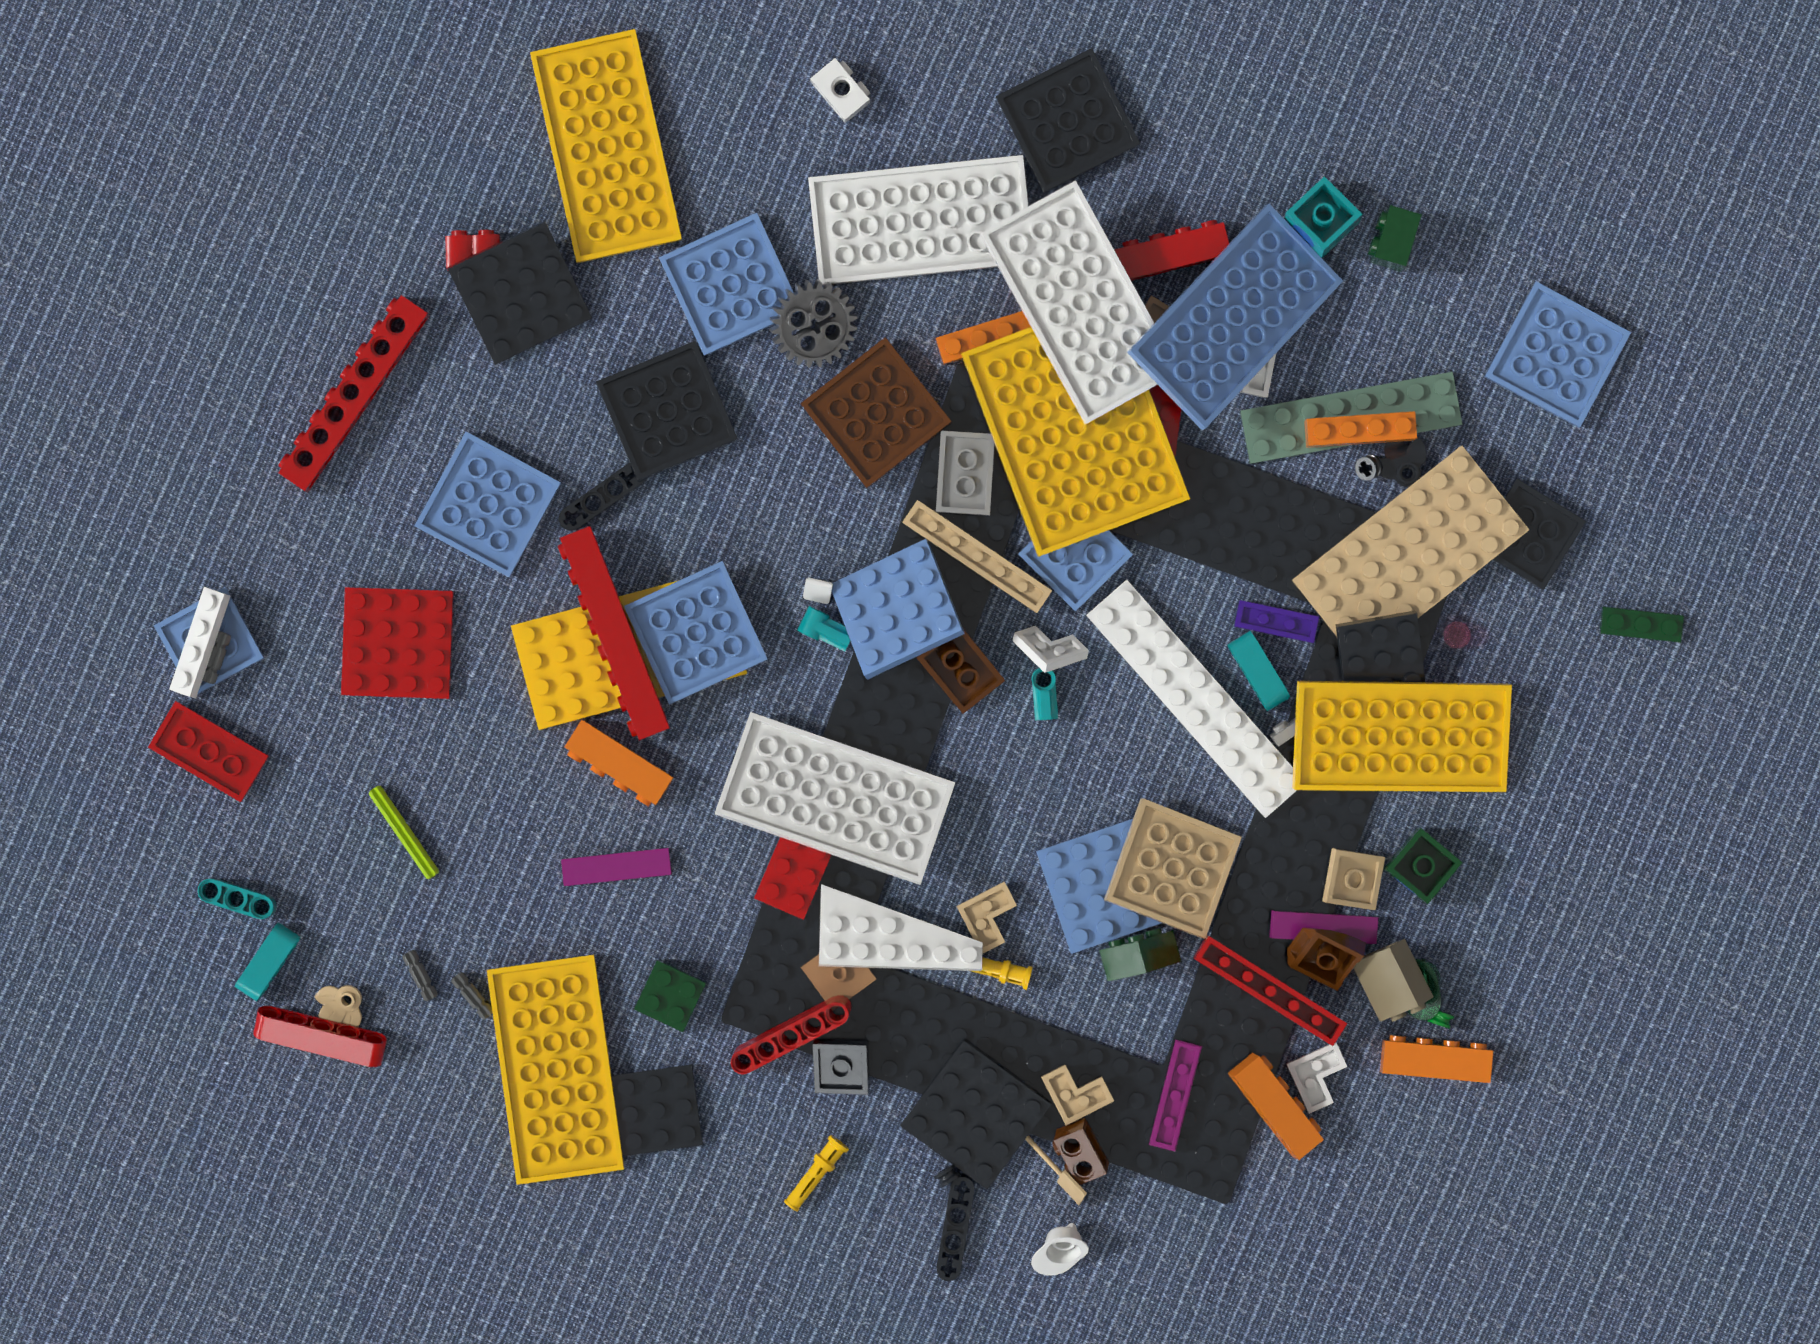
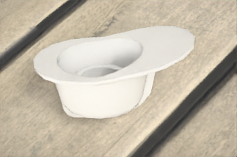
M1070 1223L1066 1227H1056L1048 1232L1045 1244L1033 1255L1031 1264L1033 1269L1040 1274L1058 1275L1069 1270L1088 1254L1089 1247L1082 1241V1237L1077 1231L1075 1224Z

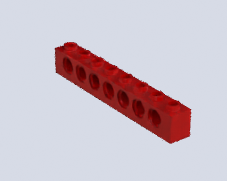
M402 295L399 299L393 298L386 308L388 314L383 322L381 320L376 322L370 332L373 334L368 343L363 342L355 353L358 358L352 366L348 364L340 375V378L343 380L337 388L333 386L324 398L327 401L322 410L317 409L309 420L311 426L307 432L302 431L294 441L296 448L291 455L286 453L278 465L281 468L278 472L280 475L307 493L430 317L427 312ZM396 319H403L405 322V328L400 333H394L391 329V325ZM381 341H387L390 345V350L385 355H378L376 352V346ZM366 363H371L374 366L373 375L367 378L361 375L362 366ZM355 385L359 389V395L357 398L349 400L345 395L346 389L349 386ZM337 407L342 408L344 412L343 418L339 422H333L330 418L331 411ZM319 430H326L328 433V440L324 444H317L315 441V434ZM304 452H310L313 456V461L309 466L304 467L300 464L299 458Z

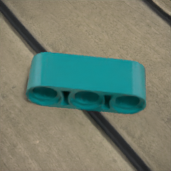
M1251 631L1227 644L1231 654L1267 712L1291 698Z
M216 878L205 879L198 886V896L206 903L257 919L269 918L276 912V901L270 895ZM209 883L215 884L218 888V894L214 898L208 897L205 893V887ZM235 891L241 892L244 897V901L240 906H235L231 902V895ZM260 899L266 900L270 906L268 913L265 915L259 913L256 908Z
M278 922L234 987L258 1002L301 937Z

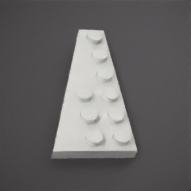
M821 884L819 966L982 971L983 942Z

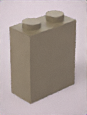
M1405 939L1364 955L1361 961L1354 966V970L1380 1022L1391 1018L1392 1022L1406 1016V1011L1410 1010L1411 1014H1414L1426 1008L1425 1002L1433 998Z

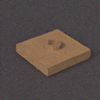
M819 954L801 967L825 1001L836 995H843L850 999L876 980V977L869 968L819 966ZM839 1006L831 1007L832 1011H834Z

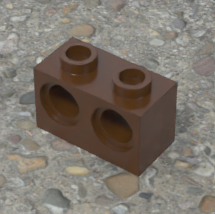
M1086 1118L1056 1129L1054 1141L1052 1142L1056 1154L1058 1156L1061 1155L1064 1159L1065 1170L1079 1185L1107 1174L1109 1161ZM1076 1139L1079 1143L1071 1144L1067 1140ZM1086 1161L1090 1163L1091 1166L1084 1167L1079 1162Z

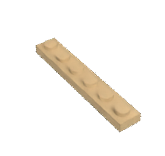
M918 500L902 522L1035 613H1038L1052 592L1051 589Z

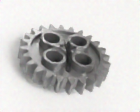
M818 279L814 287L808 280H805V288L795 283V292L792 293L786 289L788 297L786 299L782 297L777 298L782 304L781 307H772L778 313L777 316L770 317L769 319L776 324V326L770 328V332L778 334L772 340L775 344L782 343L778 350L781 353L787 351L785 357L789 361L795 357L797 365H800L805 360V365L808 368L811 367L813 361H815L818 367H821L823 359L832 364V355L841 358L839 350L841 348L849 350L845 344L846 340L854 341L849 331H855L857 327L850 322L856 320L857 316L849 312L855 307L851 303L846 304L849 297L846 294L840 296L842 290L838 287L832 290L830 282H827L823 288L822 282ZM825 300V309L816 312L815 305L817 302ZM800 311L802 313L800 321L791 323L792 314ZM831 313H835L834 317L829 318ZM815 319L817 320L815 322L816 327L812 329L810 327L812 325L811 320ZM832 324L836 325L835 333L826 336V328ZM799 330L796 334L792 335V331ZM808 335L811 336L812 341L810 345L801 347L802 338Z

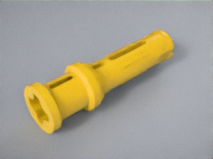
M982 957V971L971 972L988 975L999 979L998 981L1002 984L1008 982L1022 986L1024 990H1027L1033 967L1028 966L1026 968L1011 964L1010 960L999 962Z
M832 1135L828 1137L829 1141L822 1151L814 1155L813 1160L815 1162L787 1199L784 1200V1203L794 1211L798 1212L801 1205L827 1171H833L837 1160L843 1153L848 1152L849 1148Z

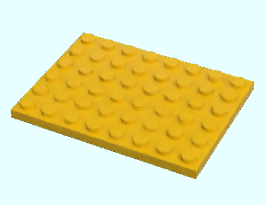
M1032 327L961 353L1038 557L1190 499L1149 389L1093 421L1084 424Z

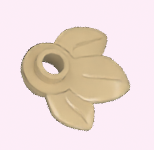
M344 985L340 988L325 986L316 993L315 999L323 1005L318 1018L355 1027L360 1025L362 1015L359 1006L362 1002V995L356 987L352 985ZM345 995L352 999L351 1003L345 1002Z

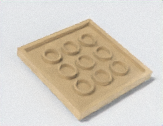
M1142 798L1138 804L1104 900L1205 939L1242 837Z

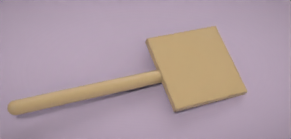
M1028 1135L1025 1140L1060 1176L1057 1183L1080 1205L1087 1193L1066 1170L1062 1172Z

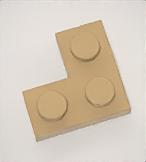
M1005 881L957 905L972 938L983 942L982 954L1005 943L993 918L1017 906Z
M1066 1065L1041 1076L1065 1125L1114 1101L1102 1076L1079 1088L1076 1087Z

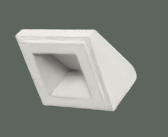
M808 578L805 582L803 598L828 604L833 584Z

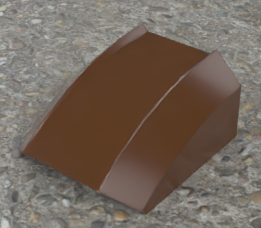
M1302 928L1287 948L1288 965L1338 991L1344 979L1364 957L1366 942L1332 930Z

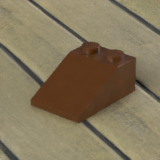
M964 628L965 634L916 657L962 714L1005 681Z

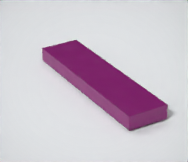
M669 848L561 859L564 886L672 875Z
M1272 910L1270 938L1294 940L1302 928H1318L1344 933L1366 942V944H1376L1378 917Z
M1175 1039L1149 1145L1176 1151L1202 1046Z

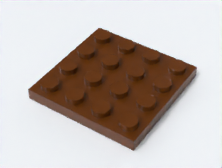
M886 337L800 403L867 489L952 423Z

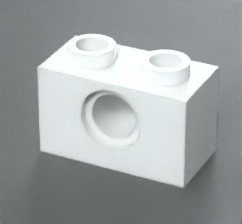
M834 58L810 78V81L838 116L846 123L870 103V99L867 96L871 93L861 81L856 83L850 75L853 74V71L844 61L839 63ZM839 83H846L849 85L850 91L848 94L840 96L835 92V86Z

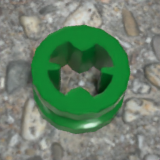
M1431 1008L1432 1017L1428 1018L1427 1021L1450 1029L1451 1025L1449 1022L1455 1016Z

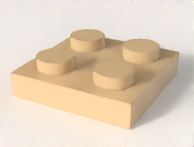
M1332 848L1322 901L1376 910L1385 857Z

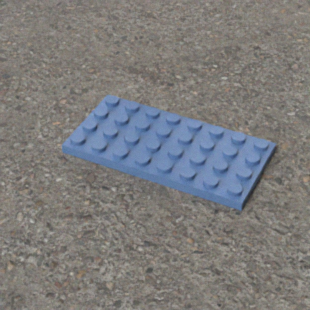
M1267 204L1127 353L1201 430H1204L1343 280L1270 204Z

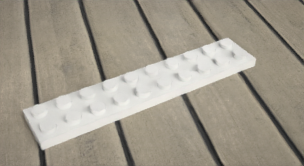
M1128 580L1124 581L1086 615L1264 818L1297 791L1292 788L1293 767Z

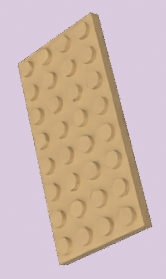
M1461 445L1292 579V581L1337 637L1335 624L1409 611H1416L1419 618L1528 532L1529 529Z

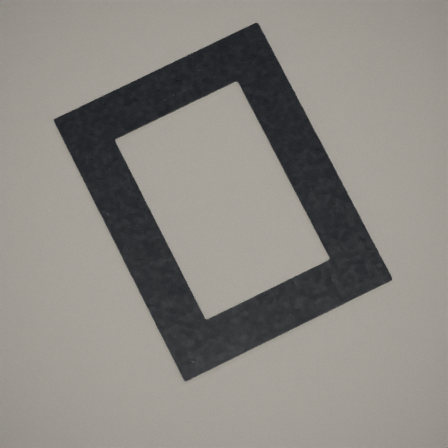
M960 363L955 369L941 408L952 423L942 431L991 434L966 366ZM941 432L929 441L888 556L925 539L902 522L917 500L936 512ZM1177 441L1176 455L1174 457L1190 499L1110 529V531L1308 602L1292 579L1377 512ZM995 443L990 516L936 513L1003 557L1020 509ZM928 541L961 625L973 639L992 583ZM1447 596L1418 618L1423 662ZM1324 620L1302 681H1342L1337 637ZM853 651L823 737L925 772L951 699L916 657L867 680L862 672L856 653ZM1296 698L1287 720L1288 723L1296 718ZM1295 736L1277 748L1292 767L1294 762ZM1297 790L1266 818L1255 809L1210 937L1304 996L1310 977L1288 965L1287 948L1293 939L1270 938L1271 911L1334 913L1336 904L1322 901L1332 848L1356 852L1377 791ZM831 855L804 920L763 902L721 1017L722 1022L760 1035L824 1002L825 1000L801 968L819 954L821 884L877 904L888 874ZM1200 963L1165 1062L1162 1065H1157L895 969L869 968L876 977V980L849 999L852 1007L847 1021L843 1025L816 1038L819 1040L868 1041L869 1076L919 1094L925 1092L961 1042L966 1039L1052 1102V1105L1030 1132L1032 1135L1051 1142L1054 1141L1056 1129L1066 1125L1041 1076L1066 1065L1077 1088L1102 1076L1114 1101L1082 1118H1086L1109 1163L1227 1204L1231 1200L1260 1119L1259 1113L1228 1075V1072L1251 1053H1254L1260 1057L1264 1055L1273 1066L1271 1072L1275 1076L1294 1022ZM840 1006L832 1011L836 1015H843L845 1013L844 1009ZM808 1019V1023L812 1027L821 1026V1022L818 1019ZM792 1030L784 1032L785 1036L789 1039L794 1040L798 1038L797 1034ZM1176 1039L1200 1045L1202 1049L1176 1151L1151 1146L1149 1141ZM814 1040L796 1049L813 1055ZM1076 1139L1067 1140L1071 1144L1079 1143Z

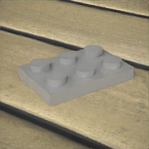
M941 431L936 512L990 516L994 440L991 434Z

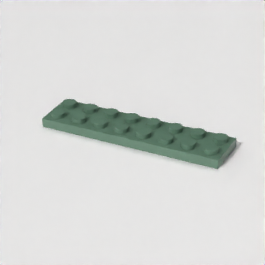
M1453 372L1240 410L1249 464L1351 446L1306 448L1304 421L1310 418L1415 411L1417 433L1463 425Z

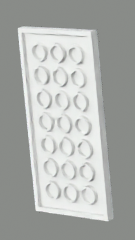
M1023 155L808 177L818 276L822 285H825L827 282L840 284L998 267L980 233L1028 207Z
M1076 180L980 233L1084 424L1093 421L1157 385L1127 353L1154 322Z
M750 712L715 815L921 885L955 782Z

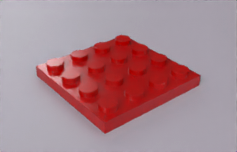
M345 587L341 695L450 699L454 591Z

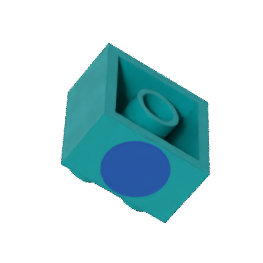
M1323 177L1285 213L1284 219L1323 258L1360 223L1362 213L1328 179Z

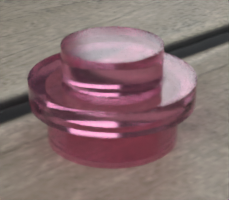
M1462 622L1448 624L1443 632L1445 643L1455 649L1466 646L1471 637L1468 626Z

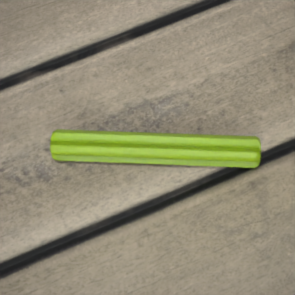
M376 786L370 790L369 796L426 879L436 876L439 873L438 868L382 786Z

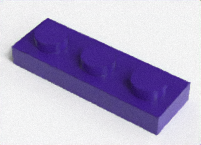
M1239 600L1234 627L1314 643L1319 617Z

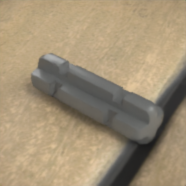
M222 631L218 632L216 643L202 681L210 684L216 683L219 675L217 671L221 669L227 651L225 648L229 646L231 640L230 634Z
M411 950L405 953L402 958L406 966L409 965L410 969L408 970L417 988L421 989L422 992L420 993L424 1001L437 997L438 993L434 985L431 986L430 984L432 982L423 964L418 961L420 958L417 952Z
M458 973L452 978V984L461 990L460 993L472 1008L478 1010L477 1014L483 1020L487 1019L493 1014L491 1005L484 1002L485 998L472 983L469 984V979L464 973Z

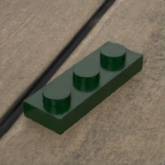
M1602 607L1599 634L1681 643L1684 616Z

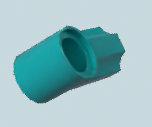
M808 606L797 631L817 641L820 639L845 652L851 641L845 625L830 619V616L824 612Z
M1037 668L1031 677L1035 720L1058 719L1055 674L1053 671H1049L1051 682L1049 685L1042 687L1036 683L1037 674L1042 672L1040 668Z

